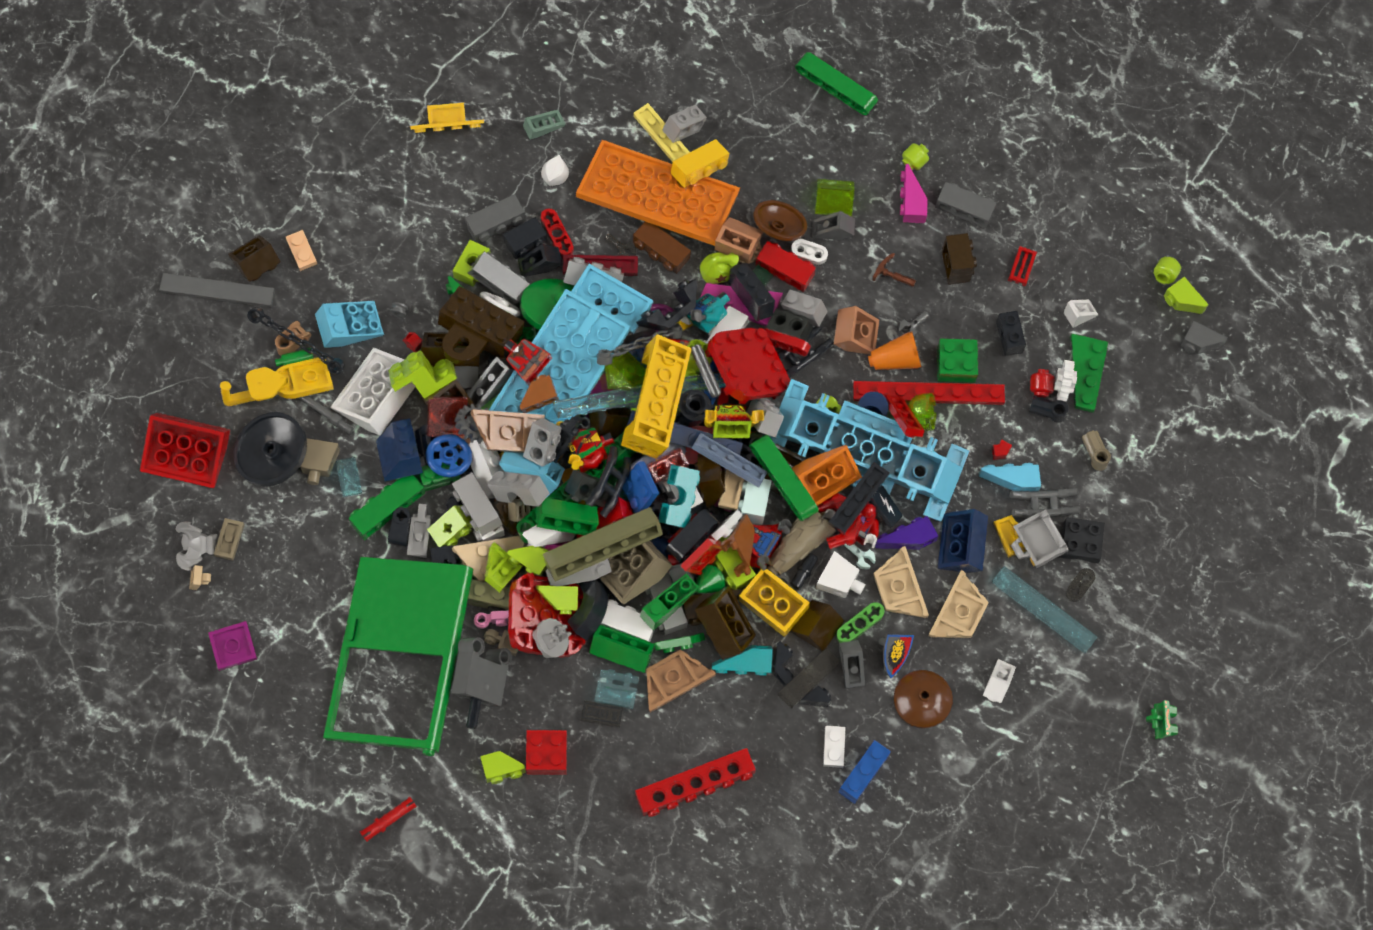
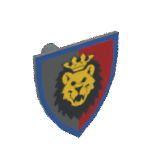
M886 634L885 638L879 639V645L884 646L883 663L889 678H892L905 663L910 653L914 635Z

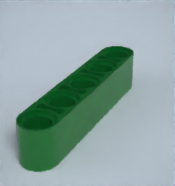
M806 52L795 65V69L802 76L862 115H868L878 102L877 97L872 92L810 52Z
M766 434L750 444L751 451L764 470L767 471L768 476L797 518L802 522L817 513L819 509L815 501L771 438Z

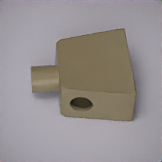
M307 439V451L301 465L302 473L309 474L308 484L318 485L320 476H330L340 452L338 443Z

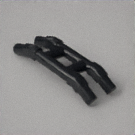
M815 326L806 342H810L822 330V327ZM831 338L827 339L815 351L811 347L808 356L801 361L792 352L781 351L778 354L781 362L788 358L793 364L792 367L786 370L788 377H793L809 363L823 355L834 344V341Z
M616 446L610 447L606 466L597 486H595L590 498L586 502L587 505L593 507L604 491L610 495L600 512V515L605 518L616 506L624 483L631 472L630 457H624L621 471L614 468L618 457V448ZM610 474L617 479L614 489L607 484Z

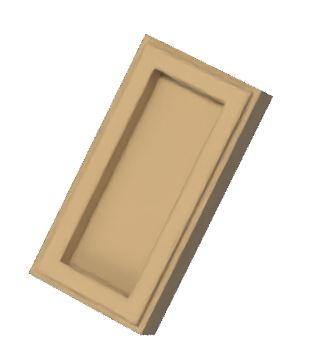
M726 470L725 492L720 497L718 507L736 511L744 479L729 470Z

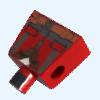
M510 339L504 346V349L510 353L506 360L528 386L552 360L550 353L525 339L518 345Z

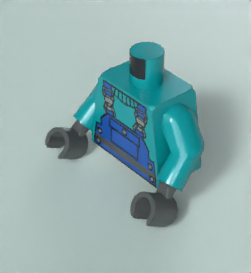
M722 292L717 297L707 293L696 300L695 308L686 316L694 326L708 333L727 315L724 305L730 301V298L725 292ZM676 297L671 298L672 307L679 304Z

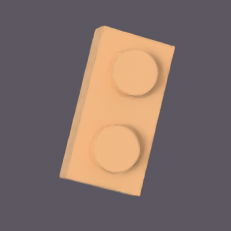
M303 230L286 236L287 243L300 271L317 265Z

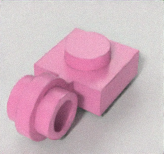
M509 610L492 611L491 614L478 613L474 617V624L480 629L486 628L490 622L499 627L507 626ZM483 618L485 621L480 623L478 622L479 619Z

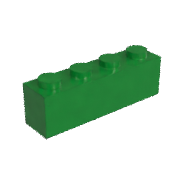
M414 475L398 478L392 485L385 486L379 495L369 498L365 503L366 505L361 509H355L350 514V524L365 541L392 520L393 513L397 508H408L425 494V489Z

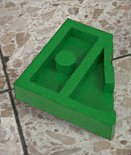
M703 632L655 642V649H663V653L675 651L674 647L681 646V650L693 648L692 644L704 641L705 636Z

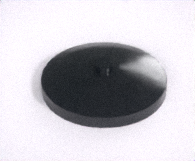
M281 412L262 414L251 420L237 437L233 451L236 469L242 477L257 486L269 487L283 483L292 477L302 465L307 451V437L302 426L291 416Z

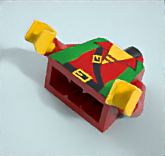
M558 421L556 425L559 426L562 421ZM595 428L579 429L578 436L570 446L572 455H570L568 463L572 464V469H580L584 473L589 469H596L602 461L607 459L608 455L604 447L615 443L610 432L599 437Z

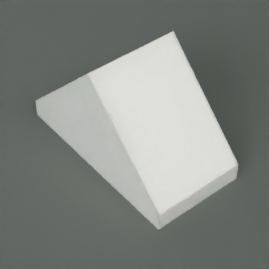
M1089 299L1070 300L1064 310V314L1073 328L1098 316Z

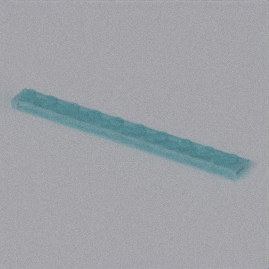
M713 372L719 388H725L726 384L720 372ZM702 375L685 377L681 395L691 389L702 392L708 391ZM642 385L553 401V409L557 418H568L577 414L584 415L591 412L638 404Z

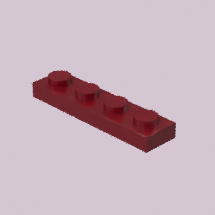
M563 255V275L566 274L569 259L579 257L585 259V263H601L603 268H619L624 273V276H638V256Z

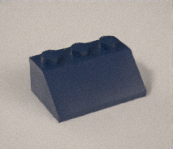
M411 419L391 422L376 440L384 481L423 473Z
M976 509L944 514L938 562L939 569L956 572L963 570L965 573L983 571L988 524L987 515Z

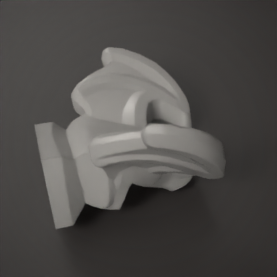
M188 521L177 524L176 531L178 533H185L182 534L181 543L183 550H187V553L182 554L178 552L176 561L179 567L189 571L191 566L196 565L203 559L201 557L202 554H214L217 545V534H210L209 536L203 534L201 529L191 525V522Z

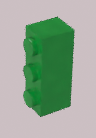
M545 498L535 510L536 527L585 536L596 531L599 524L598 511L595 506L590 507L589 505Z
M600 625L594 633L589 653L645 673L655 644Z

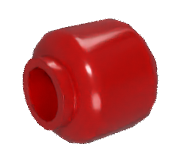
M1038 369L1037 373L1031 375L1030 391L1034 393V396L1047 398L1050 394L1054 393L1055 376L1049 374V370Z

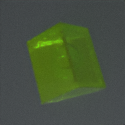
M817 179L815 214L830 215L842 211L852 217L855 191L854 182Z
M629 351L624 355L612 357V364L605 365L607 388L617 390L634 389L643 384L646 369Z

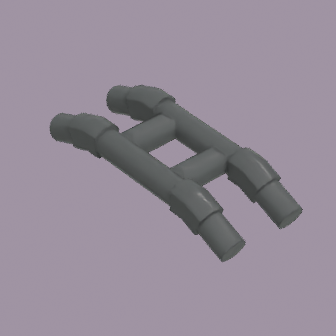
M1078 488L1049 491H1010V498L1018 500L1031 499L1032 509H1012L1011 514L1013 517L1030 518L1044 511L1045 509H1039L1038 499L1050 498L1051 509H1046L1050 516L1061 517L1081 513L1080 506L1058 508L1057 498L1078 495Z

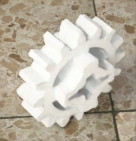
M1064 360L1063 368H1058L1054 387V390L1058 391L1057 400L1067 401L1069 393L1074 392L1077 381V371L1073 370L1074 361Z

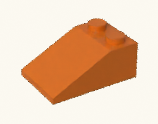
M847 445L808 458L792 468L816 505H819L862 478Z

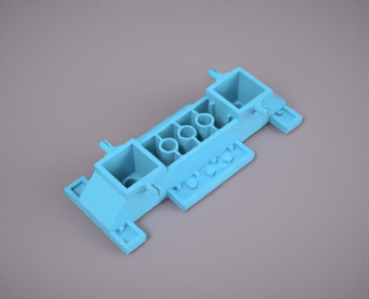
M791 379L779 408L780 412L784 415L776 438L768 435L774 444L785 447L787 440L801 445L798 455L801 456L802 454V457H806L808 448L822 454L847 445L862 477L873 462L890 472V475L882 484L889 495L894 483L910 489L906 497L908 500L914 501L917 492L930 498L923 515L939 522L942 521L969 450L951 444L947 456L943 457L934 451L938 440L930 437L927 447L910 444L912 438L904 434L895 420L848 401H844L839 414L834 413L825 407L830 396L826 395L823 402L825 394L822 393L818 404L807 402L804 398L809 386ZM815 424L818 427V431L810 433L807 430V426ZM922 467L925 470V475L922 477L917 476L915 468ZM861 478L856 482L852 483L850 486L855 487L861 480Z

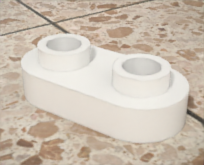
M804 239L795 240L792 244L791 252L804 261L807 260L813 264L821 265L827 260L828 251L822 245ZM818 254L821 258H816L815 255Z

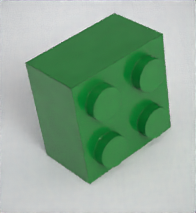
M939 339L937 346V382L975 383L978 377L977 340Z

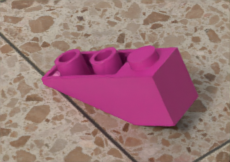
M906 164L905 170L901 171V182H904V187H901L900 198L903 199V204L900 205V215H903V222L925 223L927 218V197L909 164Z

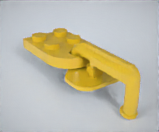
M319 358L287 364L276 371L267 367L251 370L246 375L249 389L247 391L230 394L231 384L227 381L220 383L223 403L226 406L255 400L262 401L271 399L276 395L286 399H295L334 390L327 365Z

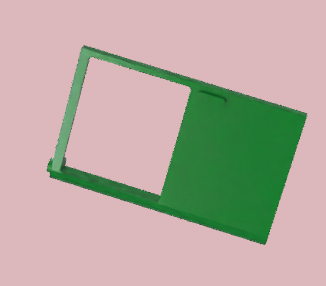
M360 557L323 736L324 739L418 749L427 756H434L435 753H439L458 655V643L461 639L474 571L473 568L457 564ZM350 648L443 656L428 738L426 740L333 731Z

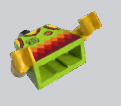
M723 403L721 406H715L714 410H705L704 424L708 428L713 427V438H750L751 427L759 421H764V410L752 411L751 416L745 412L742 406H730L728 403Z

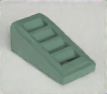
M559 110L527 117L523 124L530 140L565 126ZM552 117L555 118L557 123L553 122Z

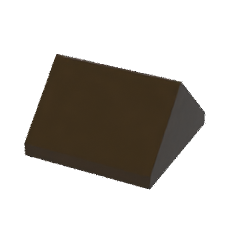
M811 600L808 610L794 625L791 632L824 653L845 620L831 605Z

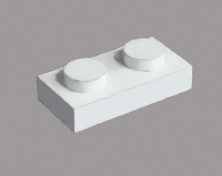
M737 509L716 529L712 537L717 541L722 536L724 538L729 536L738 525V520L743 514Z
M825 726L823 766L843 768L845 727Z

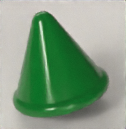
M708 564L702 570L703 573L701 575L697 574L696 584L699 589L696 593L718 592L725 587L724 575L713 565Z

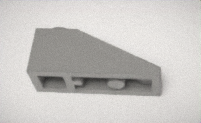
M608 559L556 582L548 569L546 570L550 586H564L592 581L612 572Z

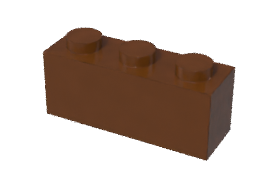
M644 222L633 234L635 247L646 251L651 259L661 262L664 268L670 272L673 271L677 274L691 258V250L654 224Z

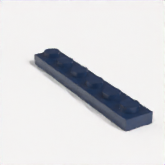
M631 411L627 426L634 420L636 411ZM677 423L673 425L670 438L672 443L692 448L699 434L702 433L740 455L743 445L741 442L728 438H713V434Z

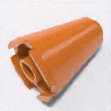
M907 332L871 351V355L868 356L870 367L874 366L875 370L921 368L913 332Z

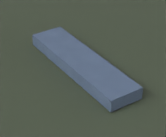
M702 433L699 434L692 446L693 450L758 488L767 474V471Z

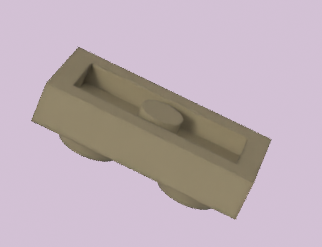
M224 519L214 551L215 557L234 561L245 525L244 522Z

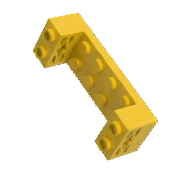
M658 334L645 346L641 362L647 365L634 420L625 428L621 446L655 459L668 448L691 353L690 347Z

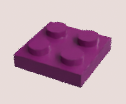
M247 621L208 632L219 671L257 660Z

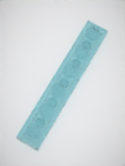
M1005 566L992 580L994 585L1083 653H1086L1098 638Z

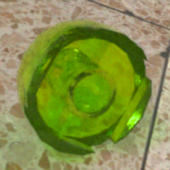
M933 393L918 394L909 402V408L925 431H933L936 425V412H934L933 407L936 406V401Z

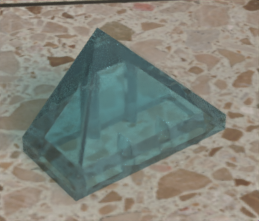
M355 457L337 460V472L343 497L362 494Z

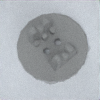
M556 619L541 621L532 633L538 649L545 658H556L563 655L569 644L568 637L571 635V632L566 631L567 625H562Z

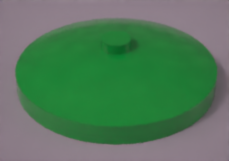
M543 279L533 282L526 287L521 297L520 309L523 317L530 325L540 330L565 289L572 291L575 285L564 283V280Z

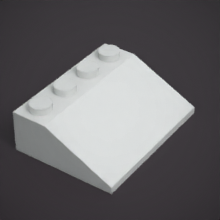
M373 348L330 408L367 431L381 436L415 388L412 382L396 392L391 386L388 370L393 364L400 363L404 359Z

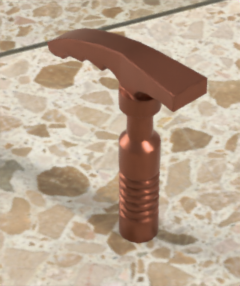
M895 253L888 255L878 265L872 278L875 281L880 274L888 275L894 280L914 287L916 282L912 278L897 272H890L884 268L887 262L894 258Z

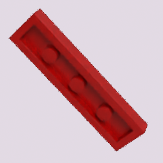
M885 395L888 402V410L904 434L911 438L915 436L923 437L925 430L905 400L901 397Z

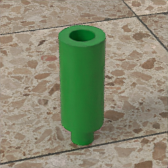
M299 350L281 355L282 358L275 359V363L278 367L314 358L313 354Z

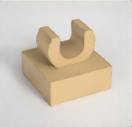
M195 565L192 568L189 589L197 590L201 584L208 585L211 581V574L202 573L203 566Z

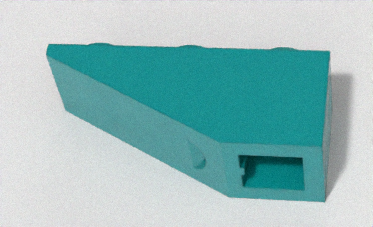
M751 645L739 655L724 660L720 659L712 663V670H716V673H727V670L735 671L736 674H747L748 671L755 672V675H767V673H771L772 646Z

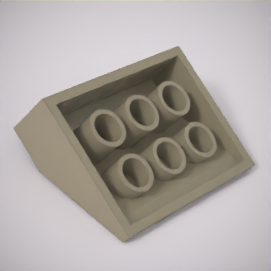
M647 541L608 558L612 572L600 577V579L618 600L625 604L661 581L673 565L651 541Z

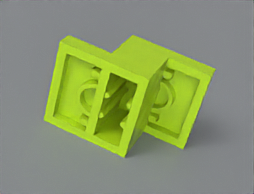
M421 350L409 354L404 361L393 364L388 370L391 386L395 392L412 382L424 399L457 379L453 362L448 359H442L433 367Z

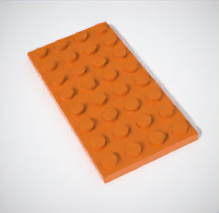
M602 140L577 189L576 197L715 246V240L723 224L727 221L740 188L711 177H704L695 184L684 188L672 176L671 163Z

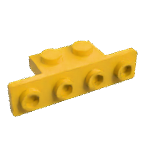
M464 103L427 106L429 124L410 126L411 130L415 129V133L426 132V128H433V131H442L446 126H451L452 130L463 129L462 125L470 124V128L481 127L484 119L466 121Z

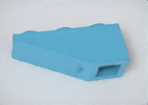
M1024 463L1022 466L1005 464L1003 467L986 465L979 472V477L1012 491H1039L1041 488L1039 465H1033V463Z

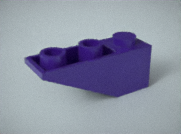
M928 516L924 518L917 517L911 521L912 524L907 526L901 525L895 528V532L891 534L884 533L877 538L875 548L901 549L905 546L906 549L920 550L936 542L938 534Z

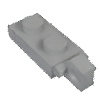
M419 504L418 514H413V517H411L407 548L408 557L427 558L430 535L427 529L431 526V515H427V504Z

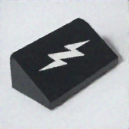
M882 485L870 501L888 528H892L902 518V513Z

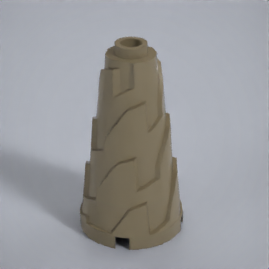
M819 512L802 522L797 518L791 526L790 533L784 536L781 544L770 558L771 564H768L767 569L774 575H781L793 567L799 560H803L815 548L821 546L827 540L826 538L831 537L836 530L828 524L829 522L821 517Z

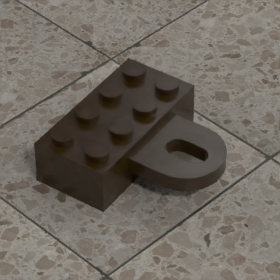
M459 286L439 311L438 325L449 330L443 339L442 352L449 361L460 365L472 363L483 350L494 356L505 358L509 353L504 349L505 344L510 339L515 343L523 334L525 321ZM464 341L468 343V346L462 353L454 351L459 342Z

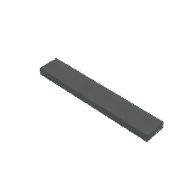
M163 273L159 289L160 293L272 308L275 289L270 287Z

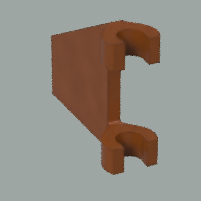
M747 514L743 515L731 536L721 543L724 552L732 547L733 550H737L742 560V563L734 568L737 577H740L743 572L746 576L751 573L750 560L755 529Z

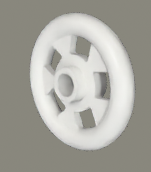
M481 292L479 297L516 317L521 314L519 308L499 296L488 292Z

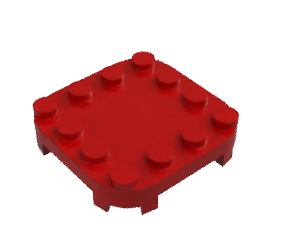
M763 328L721 331L708 341L705 351L706 358H713L726 384V387L723 389L726 396L730 394L733 398L739 400V404H746L749 400L772 397L775 400L787 390L791 380L771 340L767 336L766 330Z
M527 573L514 580L509 591L508 633L511 647L525 653L542 655L533 639L532 633L541 621L556 619L562 625H567L566 631L571 632V635L568 637L569 644L567 650L559 657H570L579 652L582 646L585 645L586 640L577 635L567 621L579 609L582 603L583 591L576 583L564 585L578 587L577 610H572V614H560V610H555L536 590V585L550 586L548 577Z

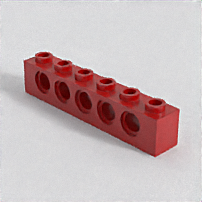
M745 748L635 790V796L643 816L653 817L658 815L662 809L667 808V810L678 807L680 802H692L697 799V796L713 794L716 792L715 789L722 786L724 789L734 785L735 781L740 779L747 781L753 778L756 769L748 749ZM736 766L739 771L736 774H731L728 771V767ZM711 773H717L719 774L720 779L717 781H712L709 778V775ZM693 780H699L702 785L699 788H693L690 783ZM680 787L683 793L681 795H674L672 789ZM656 794H661L664 796V800L658 803L654 801L653 797Z

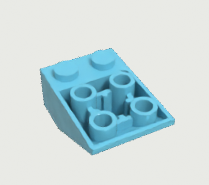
M374 301L322 304L315 313L324 348L342 347L384 335Z
M503 453L499 465L505 472L540 476L550 494L558 487L565 470L560 464L553 461L545 466H540L524 458V453Z

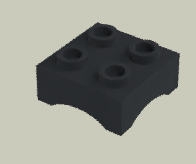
M1066 517L1063 527V540L1069 551L1062 554L1060 558L1079 559L1098 564L1102 555L1105 523Z

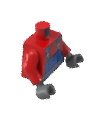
M783 519L778 524H753L755 534L750 560L751 567L764 571L767 569V564H771L770 558L780 544L781 532L783 531L784 534L790 533L788 527L792 526L788 519Z

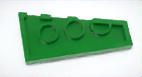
M1071 334L1073 370L1077 371V381L1074 388L1075 409L1094 413L1108 342Z

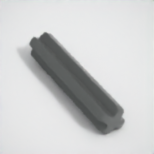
M701 345L692 346V355L711 397L720 396L721 390Z

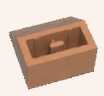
M729 217L715 240V250L726 255L733 252L739 256V260L749 264L764 232Z

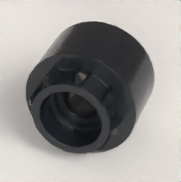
M696 389L684 392L680 397L676 412L679 422L688 427L701 425L705 420V410H711L709 397L704 392ZM689 405L695 406L697 411L692 410Z

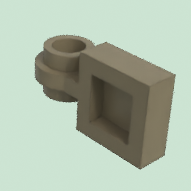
M488 629L485 632L484 641L486 643L495 645V643L499 642L498 648H508L511 654L516 656L518 649L511 647L507 630H504L502 637L499 636V632L493 629Z

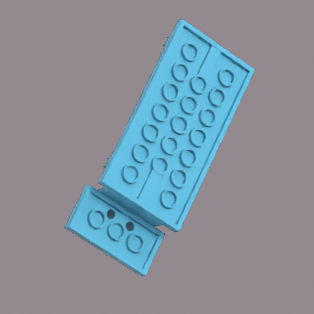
M588 264L572 291L565 289L532 341L534 345L547 351L552 357V360L538 376L550 375L560 401L528 412V414L545 415L544 419L554 424L558 421L570 420L572 416H576L608 366L597 364L599 350H615L616 347L622 345L629 332L634 334L639 327L636 322L642 318L641 314L651 308L654 303L653 300L595 266ZM515 370L489 411L523 413L520 409V404L529 386Z

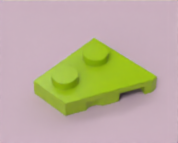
M493 542L489 547L484 580L500 593L521 569L522 565L512 562L509 559L511 556Z

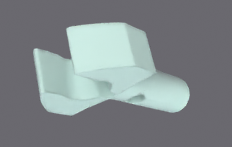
M855 544L851 546L844 545L858 557L856 565L860 569H870V565L864 561V558L870 559L875 564V554L870 549L864 552Z

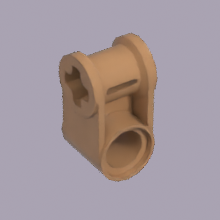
M299 321L293 322L288 327L289 330L302 340L308 341L311 337V333L306 332L300 326ZM287 331L282 332L286 336H289L290 334ZM278 335L275 339L276 349L280 356L294 352L300 347L295 342L287 340L281 335ZM283 343L289 344L287 347H280Z

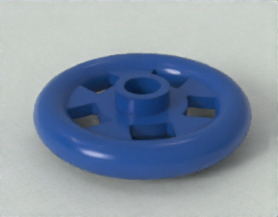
M444 434L430 442L426 449V461L431 470L443 477H456L463 474L469 468L472 462V451L469 444L463 438L453 434ZM448 442L449 446L442 448L440 444ZM459 445L463 451L458 453L457 449L454 448L455 446ZM434 452H440V459H434ZM446 453H452V456L448 457ZM458 458L463 460L460 466L455 464ZM442 463L450 465L449 470L441 468Z

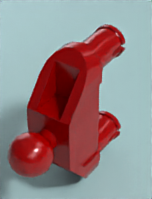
M836 493L817 505L818 512L822 513L834 508L838 510L847 497ZM867 504L845 535L841 533L826 538L830 550L845 544L847 546L854 545L863 525L860 517L871 518L876 513V508L873 504Z

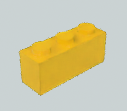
M715 139L674 160L671 174L685 188L695 184L704 177H709L719 169H724L728 164L730 153Z

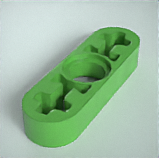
M877 602L871 603L838 629L836 634L837 641L842 643L856 640L883 618L884 607ZM872 608L874 610L879 609V616L875 614L869 621L868 616L871 615ZM863 619L866 626L862 629L857 628L855 621ZM852 627L853 631L849 634V639L846 637L842 639V632L847 633Z

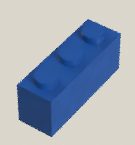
M874 740L840 787L839 793L855 804L888 759L891 751Z

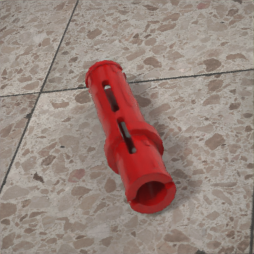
M409 796L381 818L374 819V823L359 831L362 836L370 832V834L364 837V840L368 842L378 833L385 832V828L416 808L415 803L408 807L406 806L413 801L412 798Z

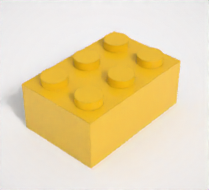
M768 569L760 570L739 595V601L784 637L808 610L810 602Z

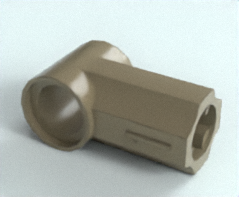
M1090 431L1082 436V441L1091 458V465L1095 470H1105L1111 459V454L1105 448L1098 431ZM1097 457H1102L1105 461L1101 462Z

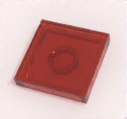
M428 397L427 435L429 437L447 434L465 436L464 434H458L460 429L455 428V418L459 410L463 409L465 405L467 406L468 398Z

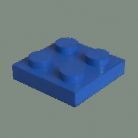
M645 461L637 462L623 486V490L635 513L649 508L659 494Z

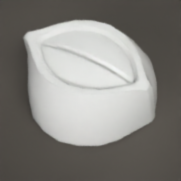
M558 155L543 165L541 175L549 186L560 185L567 180L569 169L561 156Z

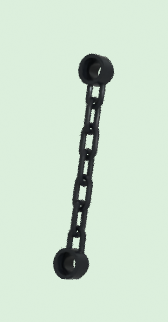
M253 307L248 311L247 317L250 322L255 324L261 322L265 326L278 331L282 337L295 342L307 353L318 357L327 365L328 371L331 374L338 375L344 370V362L341 359L322 353L313 344L300 339L288 328L275 323L271 317L264 314L262 308ZM264 317L269 320L267 323L263 321ZM284 330H285V331L289 332L290 334H289V336H286V335L283 334L282 332H284ZM305 343L312 347L310 348V351L303 347L305 346ZM329 358L331 361L328 363L325 359Z

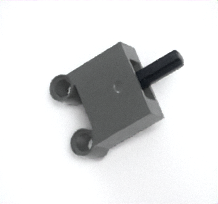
M479 637L462 638L459 641V655L451 694L470 700L466 727L470 729L477 728L481 705L487 707L501 706L508 665L512 660V654L508 648H491L486 652L485 659L479 657L485 649L484 641Z

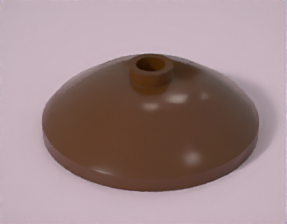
M775 200L763 201L754 210V221L759 229L774 239L794 241L800 239L806 233L807 221L800 211L787 203Z
M916 670L908 673L898 682L894 691V706L898 715L907 724L917 728L937 726L947 718L952 708L953 696L950 686L944 678L932 671ZM926 693L928 698H922L921 694Z

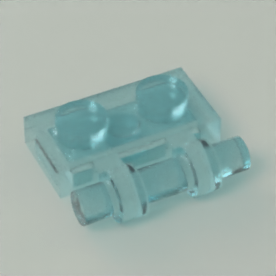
M612 669L608 671L601 670L599 677L607 678L606 683L598 681L594 702L633 709L637 688L630 687V683L638 684L640 677L633 676L632 673L628 672L626 674L617 673ZM613 680L623 681L624 686L615 685L612 682Z

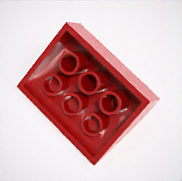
M154 413L149 418L140 471L215 488L227 450L230 429Z

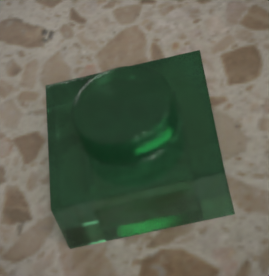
M759 264L753 270L764 286L773 278V274Z

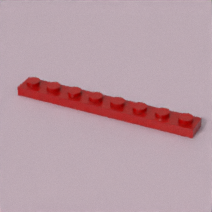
M853 381V401L858 402L864 394L878 392L884 397L885 395L901 397L906 403L1005 404V385Z

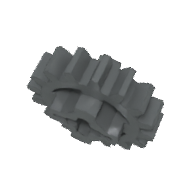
M471 404L470 407L465 405L463 409L459 410L455 418V428L460 429L459 435H465L464 440L470 438L471 443L477 440L478 444H481L483 439L471 415V410L473 409L482 410L481 405H478L477 408H475L474 404Z

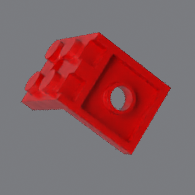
M681 527L668 542L670 543L684 528ZM711 534L680 566L686 572L701 575L703 573L702 570L708 564H712L716 560L715 557L723 550L721 547L722 541L720 539L716 541Z

